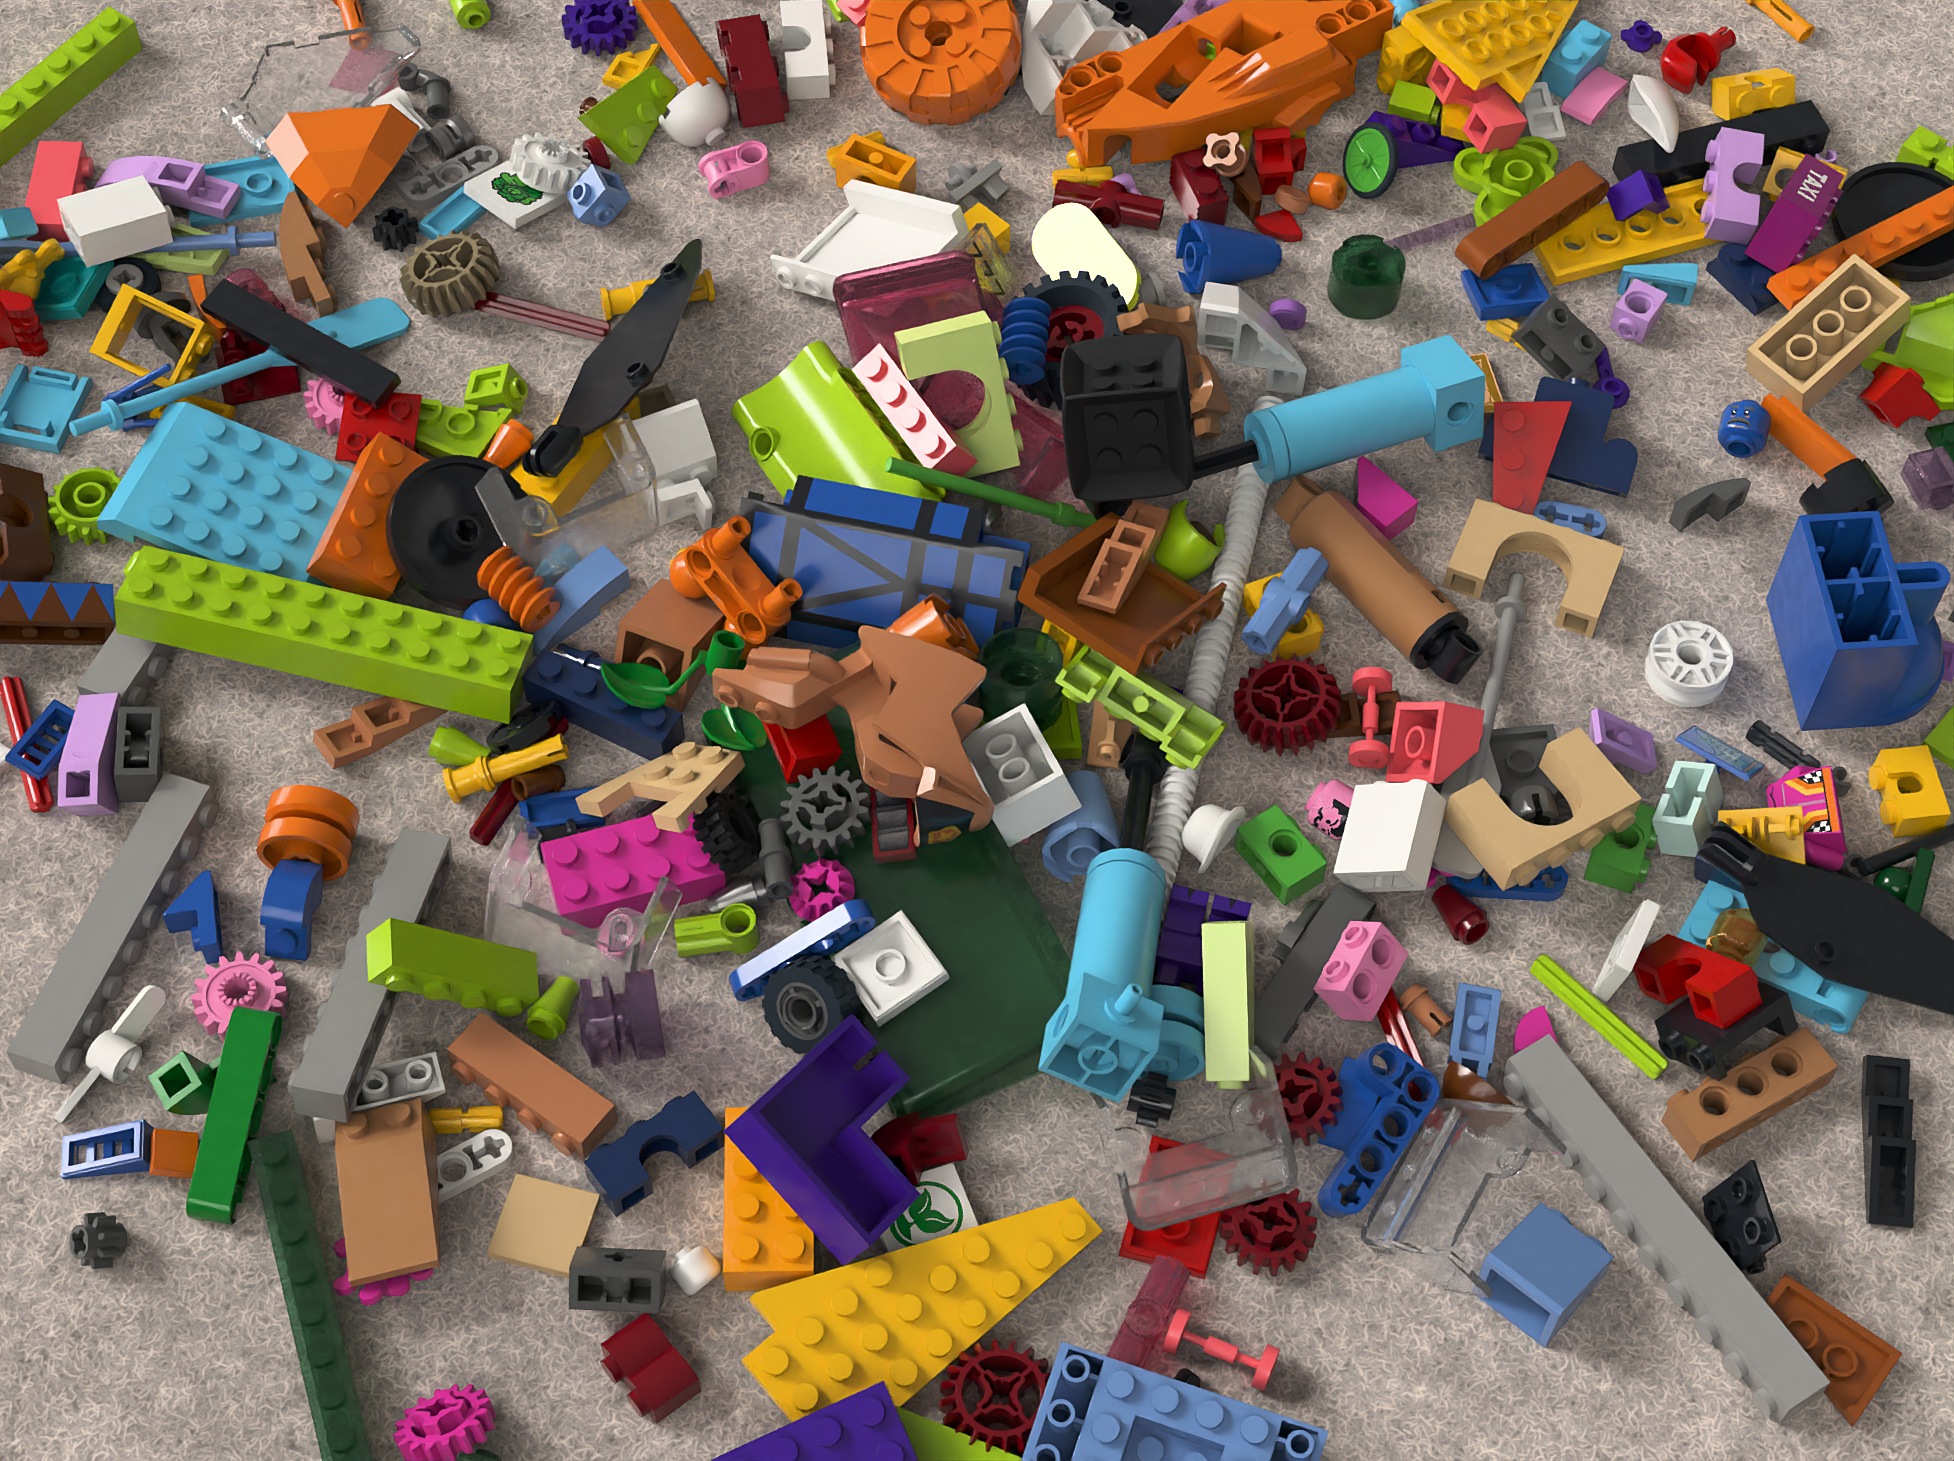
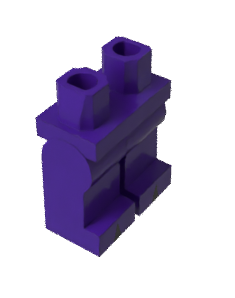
M1173 884L1156 954L1153 974L1156 975V985L1180 987L1181 982L1196 985L1195 993L1204 999L1202 937L1200 935L1207 913L1210 893ZM1215 894L1208 922L1249 921L1252 903Z

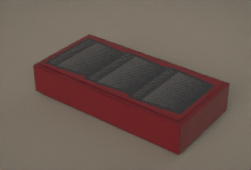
M870 786L873 854L876 864L918 858V849L913 841L916 831L914 802L911 798L889 797Z

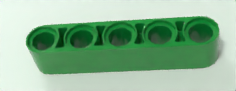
M236 1006L231 1014L187 1196L186 1213L188 1218L230 1225L236 1222V1219H232L236 1204L242 1203L281 1039L283 1029V1016L281 1013Z

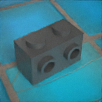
M1554 294L1538 305L1511 336L1555 379L1568 382L1569 378H1579L1606 347L1596 334L1582 323L1569 310L1567 305L1561 302Z

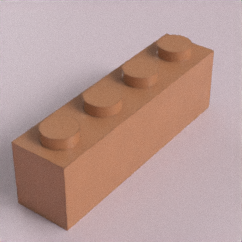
M482 1012L475 1017L447 1048L451 1063L450 1071L460 1082L467 1086H470L472 1082L476 1083L484 1089V1096L494 1106H500L503 1109L507 1105L518 1113L517 1119L523 1126L536 1133L541 1129L550 1135V1141L554 1147L566 1156H571L574 1152L585 1160L618 1122L615 1104Z

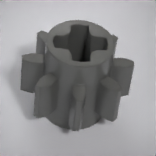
M105 1212L84 1214L85 1224L76 1225L70 1234L69 1243L73 1256L76 1259H81L82 1266L91 1265L92 1269L113 1267L112 1257L121 1256L127 1247L128 1239L125 1227L122 1223L116 1222L115 1215L106 1216Z

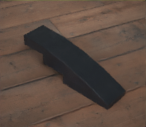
M1875 1055L1863 1057L1861 1102L1866 1224L1913 1228L1916 1140H1912L1913 1099H1909L1910 1059Z

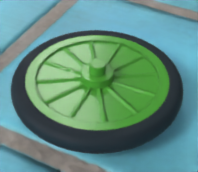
M1377 122L1365 123L1351 134L1345 146L1343 154L1344 177L1352 191L1360 198L1373 199L1379 197L1387 191L1395 178L1399 158L1398 147L1392 132L1386 126Z

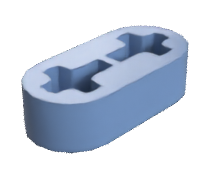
M1547 500L1536 505L1533 512L1534 516L1546 521V514H1551L1554 516L1553 524L1569 527L1577 532L1598 539H1602L1606 529L1604 516L1598 511ZM1584 522L1592 524L1591 532L1584 530Z

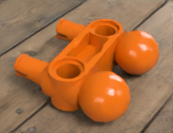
M735 515L722 528L709 529L698 541L687 547L685 551L679 553L673 559L670 566L669 579L674 589L684 597L698 599L709 595L727 617L720 630L736 633L744 640L745 646L740 660L747 661L752 648L767 647L770 638L789 624L791 620L790 607L802 596L803 591L800 584L792 578L785 579L775 588L740 545L741 541L751 532V526L744 517Z

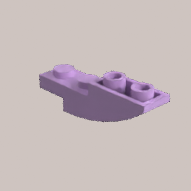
M133 156L111 161L94 186L99 188L143 175L151 188H158L163 206L168 203L226 220L241 196L239 184L206 175L203 164L160 156Z

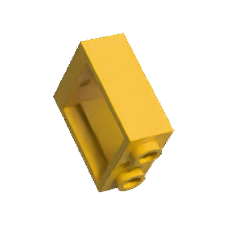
M123 283L89 352L140 378L150 373L151 371L119 356L143 306L194 330L170 380L161 376L150 383L164 389L195 378L197 376L195 368L201 356H206L213 345L214 336L212 334L215 329L207 323Z

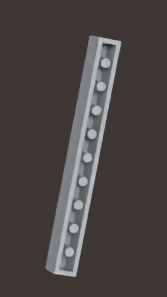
M1550 1034L1509 1057L1502 1074L1503 1085L1507 1093L1515 1100H1522L1530 1110L1529 1117L1534 1127L1540 1133L1547 1132L1557 1144L1556 1152L1560 1160L1567 1167L1574 1166L1584 1178L1583 1186L1587 1194L1596 1202L1601 1200L1611 1212L1610 1219L1617 1232L1622 1236L1629 1235L1638 1247L1639 1258L1644 1266L1650 1271L1657 1270L1667 1283L1666 1291L1671 1300L1679 1307L1685 1306L1695 1318L1694 1325L1701 1338L1707 1343L1714 1342L1724 1355L1723 1362L1728 1372L1735 1379L1739 1380L1742 1378L1753 1392V1402L1758 1410L1767 1417L1772 1415L1775 1421L1781 1424L1819 1399L1831 1382Z

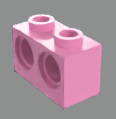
M1350 921L1313 989L1340 1019L1372 1022L1409 953L1382 922Z

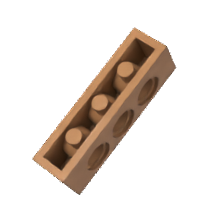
M1807 1027L1786 1037L1781 1034L1770 1042L1769 1048L1760 1053H1757L1755 1050L1746 1053L1738 1059L1734 1068L1727 1071V1077L1721 1081L1707 1076L1697 1089L1691 1092L1683 1089L1666 1102L1667 1110L1661 1122L1692 1162L1830 1083L1839 1066ZM1773 1068L1783 1070L1788 1076L1778 1074ZM1739 1087L1749 1089L1754 1095L1751 1096L1743 1093ZM1704 1107L1714 1108L1720 1115H1713Z

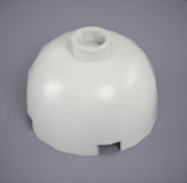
M712 77L706 78L709 84L702 86L697 81L679 93L666 106L670 110L666 119L662 114L660 115L659 124L675 142L687 147H698L705 143L708 146H713L725 136L726 132L723 129L729 122L730 103L724 90Z

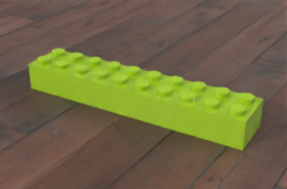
M147 545L142 547L114 598L118 634L505 724H510L524 690L522 677L533 663L534 635Z

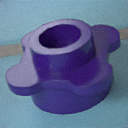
M1637 20L1631 28L1621 31L1620 38L1626 42L1631 50L1644 53L1651 50L1654 43L1658 44L1662 41V34L1659 31H1654L1646 21Z

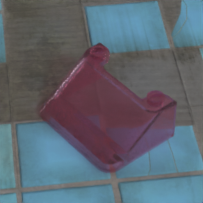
M952 250L846 273L836 277L833 282L832 292L854 367L879 343L899 357L895 332L983 310L991 322L997 321L1000 333L1002 332L1001 325L1004 308L976 259L965 251ZM1000 344L996 345L997 352L999 351Z

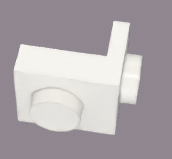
M698 478L679 484H669L655 490L653 515L659 526L696 514L703 530L711 528L712 514L716 513L715 501L711 492L704 491Z

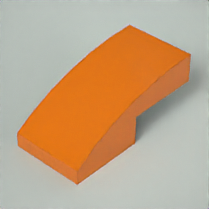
M203 274L187 276L199 318L215 329L212 336H214L215 342L220 345V338L224 331L229 330V326L203 312L200 304L208 296Z

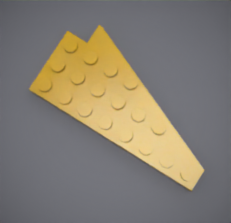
M1437 0L1406 12L1400 24L1411 33L1415 40L1425 45L1439 62L1447 65L1459 76L1466 86L1477 91L1497 82L1517 102L1523 103L1579 0Z
M1072 1197L756 1292L750 1296L749 1301L775 1332L745 1356L741 1363L791 1423L881 1381H884L888 1386L895 1405L902 1407L952 1364L962 1351L966 1352L1100 1236L1103 1230L1078 1201Z

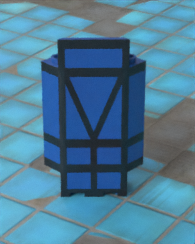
M798 475L794 490H787L783 505L745 497L741 498L739 515L748 520L751 532L741 541L740 545L775 588L785 579L792 578L800 584L803 591L802 596L790 607L791 620L789 624L773 636L856 652L861 646L858 634L861 626L868 625L886 630L895 620L929 595L935 593L951 606L946 613H949L955 620L960 617L966 624L979 647L980 653L977 656L1005 662L1008 649L1013 648L1024 606L1023 603L1017 600V596L1027 569L1030 567L1031 543L986 535L985 510Z

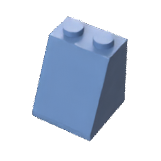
M1540 1202L1485 1258L1472 1293L1545 1348L1606 1274L1614 1256L1608 1253L1604 1244L1598 1239L1586 1236L1573 1227L1570 1220L1562 1212L1556 1209H1549Z

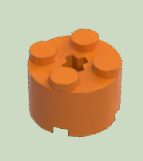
M932 593L907 611L886 629L887 631L907 635L960 653L975 662L980 659L977 656L980 653L979 647L966 624L960 617L955 620L949 613H946L951 606L935 593Z

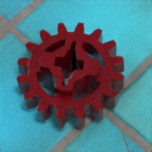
M1300 1052L1296 1061L1291 1062L1285 1053L1282 1054V1064L1276 1066L1271 1061L1266 1062L1269 1070L1266 1076L1260 1073L1254 1075L1260 1087L1248 1090L1251 1100L1254 1101L1248 1108L1253 1118H1257L1255 1123L1260 1132L1268 1130L1267 1134L1272 1142H1277L1283 1136L1287 1147L1292 1148L1296 1138H1301L1305 1146H1310V1135L1316 1133L1318 1137L1324 1139L1326 1134L1323 1127L1326 1124L1337 1126L1338 1121L1332 1112L1343 1111L1344 1109L1341 1099L1338 1098V1096L1343 1094V1089L1340 1083L1335 1081L1337 1077L1331 1067L1324 1069L1321 1058L1316 1057L1309 1064L1305 1053ZM1300 1076L1309 1077L1311 1079L1305 1080ZM1298 1096V1102L1294 1103L1293 1098ZM1285 1118L1293 1124L1284 1123L1277 1119Z
M1261 1179L1259 1189L1255 1191L1246 1183L1243 1185L1242 1197L1232 1193L1228 1203L1230 1208H1223L1221 1221L1225 1224L1221 1225L1220 1237L1229 1239L1226 1242V1253H1239L1237 1260L1239 1267L1245 1265L1248 1261L1253 1263V1274L1255 1275L1259 1274L1262 1266L1268 1267L1272 1277L1277 1275L1280 1265H1283L1288 1272H1292L1296 1264L1295 1258L1305 1262L1309 1254L1308 1248L1314 1247L1317 1235L1312 1231L1316 1229L1317 1218L1308 1216L1312 1204L1310 1201L1300 1204L1297 1202L1300 1190L1297 1188L1289 1194L1283 1192V1181H1279L1275 1189H1270L1266 1180ZM1265 1223L1274 1225L1272 1231L1263 1228ZM1243 1235L1248 1236L1254 1246L1248 1243ZM1281 1246L1285 1247V1249L1273 1251Z

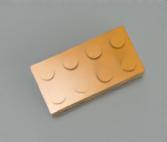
M726 1107L725 1129L749 1107ZM725 1134L723 1278L725 1291H762L815 1275V1234Z

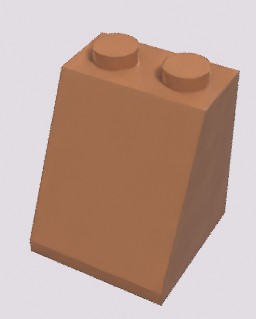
M661 578L620 620L614 663H640L657 668L665 674L669 680V686H671L697 659L700 650L708 651L714 633L720 631L727 617L709 595L698 599L684 597L674 589L671 581ZM704 664L695 671L674 695H666V706L683 713L706 673Z

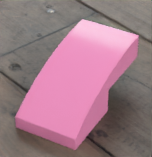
M1598 66L1575 87L1563 102L1560 110L1591 126L1606 113L1609 104L1625 91L1628 81Z

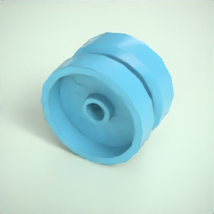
M1152 985L1150 1000L1164 1005L1158 1052L1137 1079H1146L1148 1071L1167 1075V1081L1178 1082L1193 1078L1205 1068L1204 999L1195 992L1181 987Z

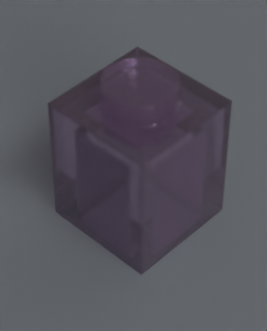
M1944 446L1909 454L1900 476L1918 508L1924 510L1934 507L1935 510H1943L1954 503V463Z

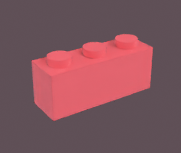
M39 141L25 207H29L38 227V233L27 237V240L45 242L48 239L55 238L58 243L70 241L64 231L57 199L88 191L86 179L93 178L94 164L92 157H87L83 142Z

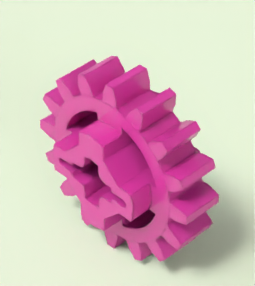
M455 1384L450 1389H437L434 1391V1397L429 1400L421 1397L417 1399L419 1405H416L414 1408L405 1409L403 1412L406 1419L395 1423L398 1431L393 1434L404 1460L456 1461L457 1454L462 1451L471 1454L473 1452L472 1446L476 1443L485 1442L487 1440L485 1432L495 1429L493 1419L497 1417L485 1390L482 1388L476 1391L474 1385L470 1384L460 1391L458 1384Z

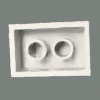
M1025 703L974 730L962 743L983 791L994 803L995 810L992 819L1008 847L1030 837L1032 834L1082 807Z

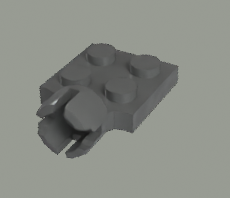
M1546 724L1493 729L1489 744L1502 785L1499 797L1513 813L1525 821L1534 818V822L1537 825H1557L1560 813L1556 800L1565 797L1539 768L1547 744L1557 739L1554 725Z

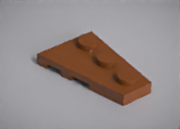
M1784 1274L1765 1302L1831 1382L1824 1394L1853 1427L1902 1353Z

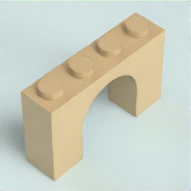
M1476 498L1448 564L1443 588L1480 600L1491 570L1500 559L1517 552H1532L1543 555L1560 567L1567 581V589L1554 626L1592 638L1625 548L1608 540L1598 539L1577 532L1572 528L1562 527L1541 520L1534 515L1524 514L1503 507L1498 503Z
M1581 727L1549 742L1539 764V768L1568 801L1573 814V818L1552 826L1537 825L1525 821L1509 809L1484 778L1450 795L1443 816L1444 821L1502 891L1517 883L1519 886L1528 884L1538 875L1539 871L1548 866L1552 868L1559 867L1570 858L1572 853L1581 848L1585 851L1592 849L1605 835L1614 830L1616 833L1623 832L1636 820L1635 813L1642 798Z

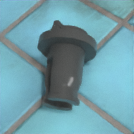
M162 291L151 295V297L187 314L191 310L190 302L181 292ZM143 306L133 326L140 337L144 339L155 338L165 354L173 359L175 368L182 354L172 339L182 334L188 343L194 332L193 329ZM210 351L206 356H201L200 362L202 364L209 359Z

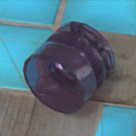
M653 969L625 973L624 992L616 994L609 976H601L603 996L596 997L593 994L591 978L580 979L577 1013L582 1046H584L591 1060L592 1069L603 1067L602 1047L611 1046L614 1065L621 1064L622 1044L631 1043L638 1062L666 1057Z

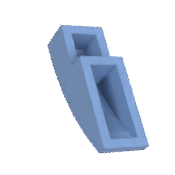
M603 544L568 571L552 586L556 590L552 602L559 601L561 603L555 617L547 625L534 633L524 631L520 623L517 625L518 632L534 635L533 653L538 657L543 648L550 650L600 615V607L630 587L628 568Z

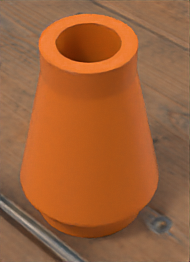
M510 419L507 424L500 425L483 460L491 462L504 470L531 448L530 443L534 440V436L523 424Z

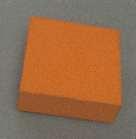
M154 1128L150 1135L149 1175L192 1178L198 1154V1133Z

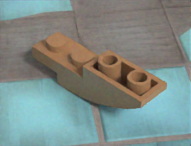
M292 191L287 194L280 218V252L289 288L295 303L310 298L318 317L321 318L335 313L333 306L339 305L332 284L325 285L323 282L326 279V275L322 263H325L322 250L327 249V243L320 228L314 229L312 224H315V220L309 204H301L296 192Z

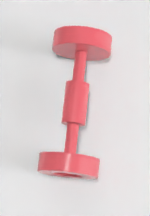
M1364 667L1353 673V691L1360 696L1368 697L1367 703L1363 705L1362 732L1366 734V740L1356 741L1349 746L1348 761L1355 767L1381 769L1389 763V747L1383 742L1374 740V734L1378 732L1379 705L1375 703L1376 695L1392 691L1393 676L1383 668Z
M1181 1308L1177 1309L1167 1332L1162 1348L1163 1351L1176 1355L1182 1339L1204 1347L1203 1352L1231 1364L1236 1360L1257 1369L1251 1387L1265 1392L1280 1353L1279 1348L1267 1344L1261 1360H1257L1238 1352V1346L1211 1335L1206 1339L1186 1331L1192 1313Z

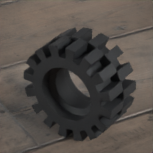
M726 792L707 803V808L701 814H694L693 819L695 822L692 825L693 829L698 831L695 834L696 840L702 841L704 845L701 847L704 854L709 852L711 855L709 860L714 865L719 863V869L723 872L728 870L729 874L734 875L759 860V853L762 849L758 828L761 820H755L753 817L755 811L752 808L747 809L746 802L742 798L737 800V795L733 793L729 795Z

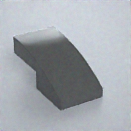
M1747 478L1720 481L1699 488L1675 502L1669 523L1680 532L1705 513L1719 522L1745 502L1751 482Z

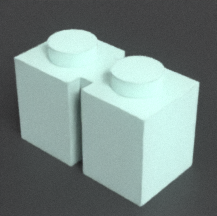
M1675 761L1665 786L1667 794H1662L1652 823L1655 834L1658 835L1657 841L1661 854L1696 857L1697 852L1711 833L1710 824L1715 823L1724 795L1716 764Z

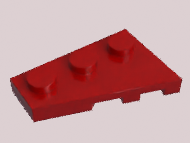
M1572 401L1494 402L1493 502L1524 514L1533 515Z

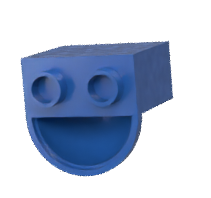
M1879 511L1799 515L1767 595L1766 602L1801 731L1884 726L1905 721L1917 715L1931 702L1942 681L1945 666L1943 641L1934 613L1950 581V573L1944 565L1934 561L1894 563Z

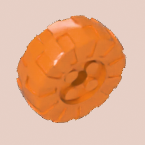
M871 0L865 10V26L860 28V52L866 75L885 105L893 112L899 111L903 113L910 121L931 126V123L953 126L970 122V118L982 112L986 114L1004 99V93L1008 87L1013 86L1016 81L1022 61L1023 38L1018 14L1011 0Z

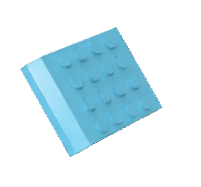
M169 403L97 519V529L133 544L139 537L173 552L332 588L305 571L353 470L191 403Z

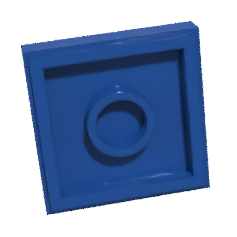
M1532 263L1508 265L1486 280L1479 278L1470 269L1461 271L1464 290L1480 321L1529 316L1538 305L1550 297Z

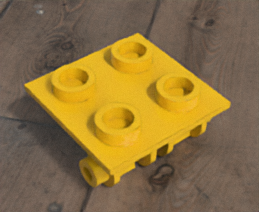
M1802 806L1718 811V821H1723L1766 854L1806 865Z

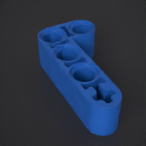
M1381 1043L1363 1051L1355 1062L1357 1078L1363 1085L1378 1095L1381 1100L1319 1190L1318 1203L1320 1209L1326 1215L1333 1218H1343L1358 1213L1367 1205L1440 1095V1085L1437 1078L1391 1043ZM1374 1055L1381 1057L1387 1065L1385 1076L1377 1073L1374 1069ZM1409 1082L1415 1083L1420 1088V1102L1414 1101L1409 1096ZM1386 1116L1393 1118L1398 1126L1396 1137L1389 1135L1385 1131L1384 1119ZM1362 1151L1368 1152L1373 1157L1374 1168L1372 1172L1366 1171L1361 1166L1360 1154ZM1353 1181L1358 1183L1350 1186L1344 1196V1199L1349 1203L1342 1205L1339 1202L1342 1194L1338 1190L1348 1187Z

